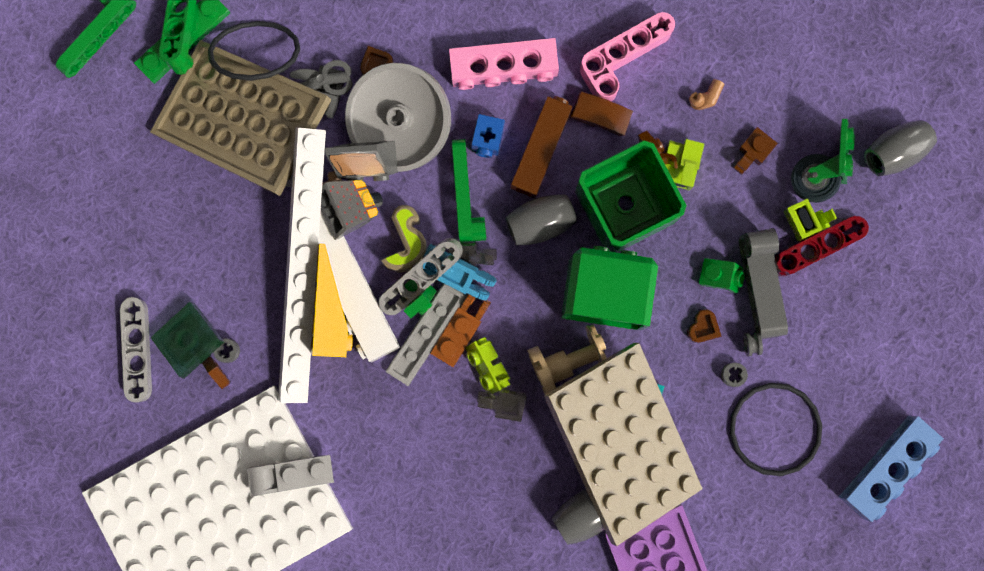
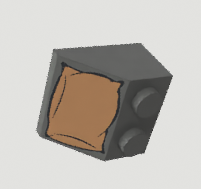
M395 141L350 143L325 148V154L338 178H348V181H364V177L373 176V181L390 180L389 175L398 173Z

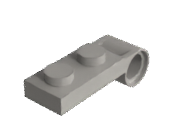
M330 455L247 468L251 496L334 483Z

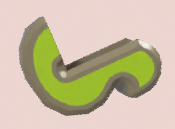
M401 205L394 210L391 217L406 250L381 260L389 270L397 273L409 271L424 257L427 250V242L423 234L413 227L420 224L417 212L408 205Z

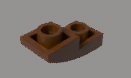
M579 92L571 117L591 127L598 126L615 135L625 136L633 111L609 100Z

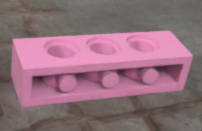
M555 38L449 49L453 87H459L460 90L472 89L474 85L485 84L486 87H496L501 85V82L511 81L512 84H524L527 82V79H538L539 82H547L553 80V77L558 76L559 66ZM528 58H532L538 64L535 67H527L523 62ZM501 61H507L511 64V67L507 70H501L497 67V64ZM474 64H482L485 69L480 73H475L471 70V67Z

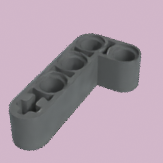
M771 228L747 232L739 237V249L755 331L760 332L762 339L787 335L788 324L774 254L779 251V240L776 230Z

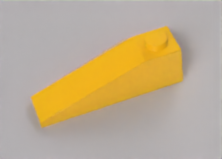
M319 243L311 354L312 356L346 357L347 351L352 350V334H348L326 245Z

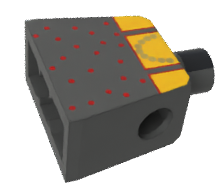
M362 180L333 181L322 185L320 209L334 240L340 239L368 224L378 215L377 207L382 206L383 203L381 194L377 191L369 193L365 182Z

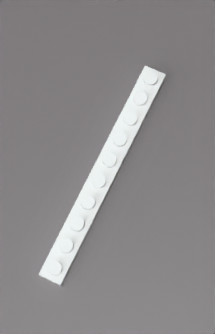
M296 128L278 393V401L280 403H307L326 130Z

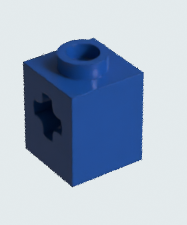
M481 114L478 115L472 141V151H476V155L484 158H492V155L498 156L505 120ZM487 133L492 134V139L489 140V143L484 142V137H486Z

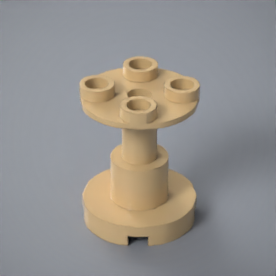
M593 324L585 327L591 345L567 355L562 350L543 358L538 346L527 350L536 375L543 386L544 394L556 389L555 383L574 376L572 370L596 360L600 363L607 359L603 351L606 350L605 343Z

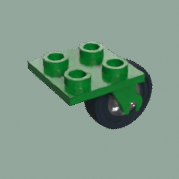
M842 119L839 155L830 158L823 154H811L803 157L794 166L791 174V184L795 193L801 199H808L812 203L826 201L837 193L841 184H847V176H853V160L849 150H854L855 134L854 127H849L848 119Z

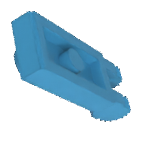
M430 244L426 250L425 255H427L436 246ZM445 251V252L439 257V259L441 260V262H442L448 255H450V253H448V252ZM459 259L437 280L464 294L468 293L484 301L488 299L490 293L477 284H471L473 279L490 287L495 285L497 279L489 273L478 270L479 268ZM426 262L423 264V270L426 274H436L437 268L433 263Z

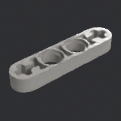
M453 238L444 239L390 286L379 299V307L382 312L387 315H396L450 269L462 255L463 250L460 242ZM445 248H454L453 256L450 254L441 262L439 257L445 252ZM426 262L433 263L437 268L436 274H426L423 270V264ZM406 279L414 280L417 283L418 289L414 292L408 291L404 286V281ZM398 293H400V295L402 296L398 299L396 304L390 306L387 303L389 299L394 298Z
M131 297L124 300L120 307L123 386L125 397L129 401L144 402L152 393L148 307L145 301ZM133 303H135V306L140 307V311L135 313V321H141V325H128V321L134 322V315L128 312V309L133 307ZM134 329H139L142 333V339L138 344H133L129 340V334ZM138 355L143 359L144 363L139 371H134L130 366V361L134 356ZM144 374V379L138 378L139 387L144 388V392L139 393L138 398L137 394L132 393V388L137 387V379H131V375Z

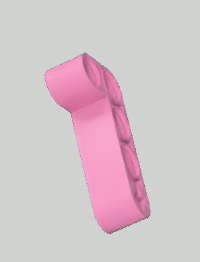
M665 12L658 13L586 53L581 62L580 73L594 96L612 102L619 90V82L613 71L665 43L675 28L674 18ZM657 25H659V27H660L661 29L655 31L656 28H657ZM640 37L644 40L645 44L637 45L633 42L632 38ZM617 49L621 52L622 57L614 58L610 55L609 51ZM595 62L600 69L591 71L586 67V64ZM607 84L612 88L613 92L605 94L601 92L599 86Z

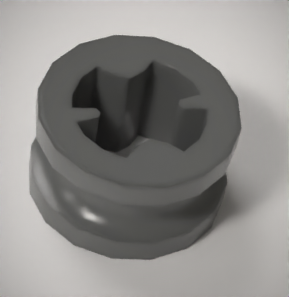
M756 331L753 335H750L748 332L744 333L743 344L746 356H752L753 353H756L757 356L762 355L763 343L760 332Z
M225 338L216 342L213 353L218 361L231 363L239 357L240 347L234 340ZM227 343V346L233 347V351L229 352V358L220 353L224 349L223 345Z
M729 363L721 371L722 381L730 387L743 385L748 377L746 368L740 363ZM730 368L732 370L739 369L738 377L740 379L738 382L736 380H732V382L729 380L731 375L729 372Z

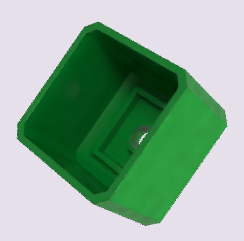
M642 141L583 171L575 190L603 247L610 248V252L616 253L675 224L684 215L687 206L654 143ZM622 197L630 198L633 202L632 209L628 211L622 210L618 205L619 199Z
M593 246V249L580 248L572 255L569 261L561 318L633 330H643L650 327L658 265L653 258L637 256L638 253L634 251L621 250V253L610 252V248Z

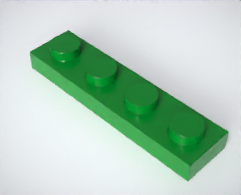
M201 0L196 5L189 51L230 14V11L219 0ZM183 26L175 27L172 35H178L182 31ZM161 38L134 63L154 84L171 69L159 56Z

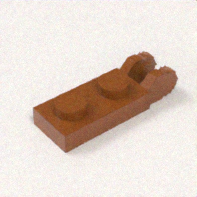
M469 294L461 308L457 309L430 354L454 368L482 323L480 320L489 308L490 301L485 300L482 302L479 311L473 317L466 311L476 298Z

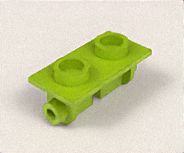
M483 337L465 348L468 361L476 368L480 375L479 380L482 387L490 395L510 385L508 381L510 377L502 362L494 366L491 361L498 358V355L490 340L487 341L486 337Z

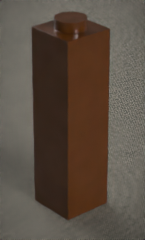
M547 96L512 181L511 190L536 199L572 110V106L568 105L569 102L558 96H554V98Z

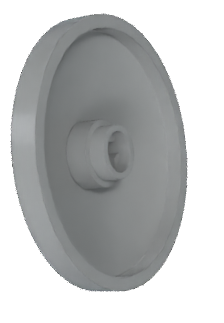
M389 63L375 67L358 80L348 97L345 121L352 143L395 141L398 172H402L427 164L441 151L450 132L451 110L445 91L431 74L413 65Z

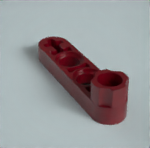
M861 216L850 217L775 255L778 276L785 277L794 274L864 238L869 231L868 222ZM852 223L860 225L861 229L858 230V234L853 232L844 236L842 233L851 228ZM832 233L837 237L838 244L835 248H830L825 244L826 234ZM804 245H809L814 249V257L811 260H806L801 255V248ZM792 258L793 263L787 266L788 270L783 268L781 259L788 260Z

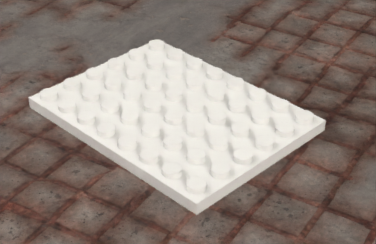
M276 386L267 389L82 493L122 571H280L353 529L329 483L258 496L250 495L247 468L314 457L286 403L278 401L279 390Z

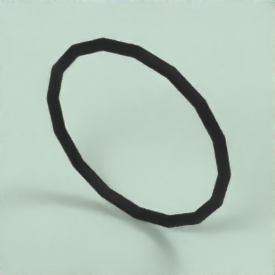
M253 21L240 23L223 30L212 40L208 48L209 63L218 73L232 79L252 81L270 78L284 72L296 62L301 49L298 37L289 28L274 22ZM256 26L271 27L285 32L293 39L295 50L291 59L283 66L267 73L254 75L235 74L221 68L214 60L213 51L217 43L227 34L242 28Z
M768 383L752 388L739 399L731 414L729 434L735 452L748 467L763 475L785 476L800 471L813 460L821 445L822 422L817 407L804 392L789 384ZM770 388L789 390L800 396L812 409L817 424L816 442L809 456L797 466L782 471L763 469L750 462L740 450L735 435L736 417L743 403L756 392Z

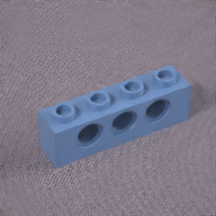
M908 416L840 494L839 498L863 519L870 522L880 519L887 510V504L903 493L905 489L903 487L904 484L921 472L922 463L938 452L940 449L939 444L944 438L919 416ZM911 442L914 445V453L908 456L906 447ZM892 463H895L897 472L891 477L888 473V468ZM877 483L879 493L876 497H872L870 489Z

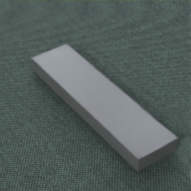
M443 283L431 302L433 305L422 315L385 372L406 386H409L467 296Z

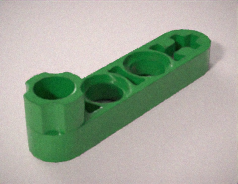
M100 0L105 8L59 57L56 62L57 70L67 78L75 76L135 10V0Z
M197 0L167 1L159 56L167 66L179 75L186 74L187 70L192 68L194 64L193 58L188 54ZM179 4H187L184 10L176 12V7ZM183 26L182 31L178 35H172L175 27Z
M465 139L452 140L460 243L486 241L485 217L471 218Z

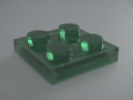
M188 302L150 337L177 375L184 379L224 343L220 335L193 302Z

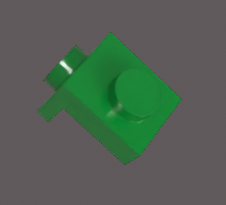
M704 258L699 284L738 294L739 287H742L745 279L743 267L735 262Z
M412 279L404 284L408 291L414 292L418 289L417 283ZM430 285L409 303L403 311L410 319L417 313L423 315L433 305L430 301L437 291Z

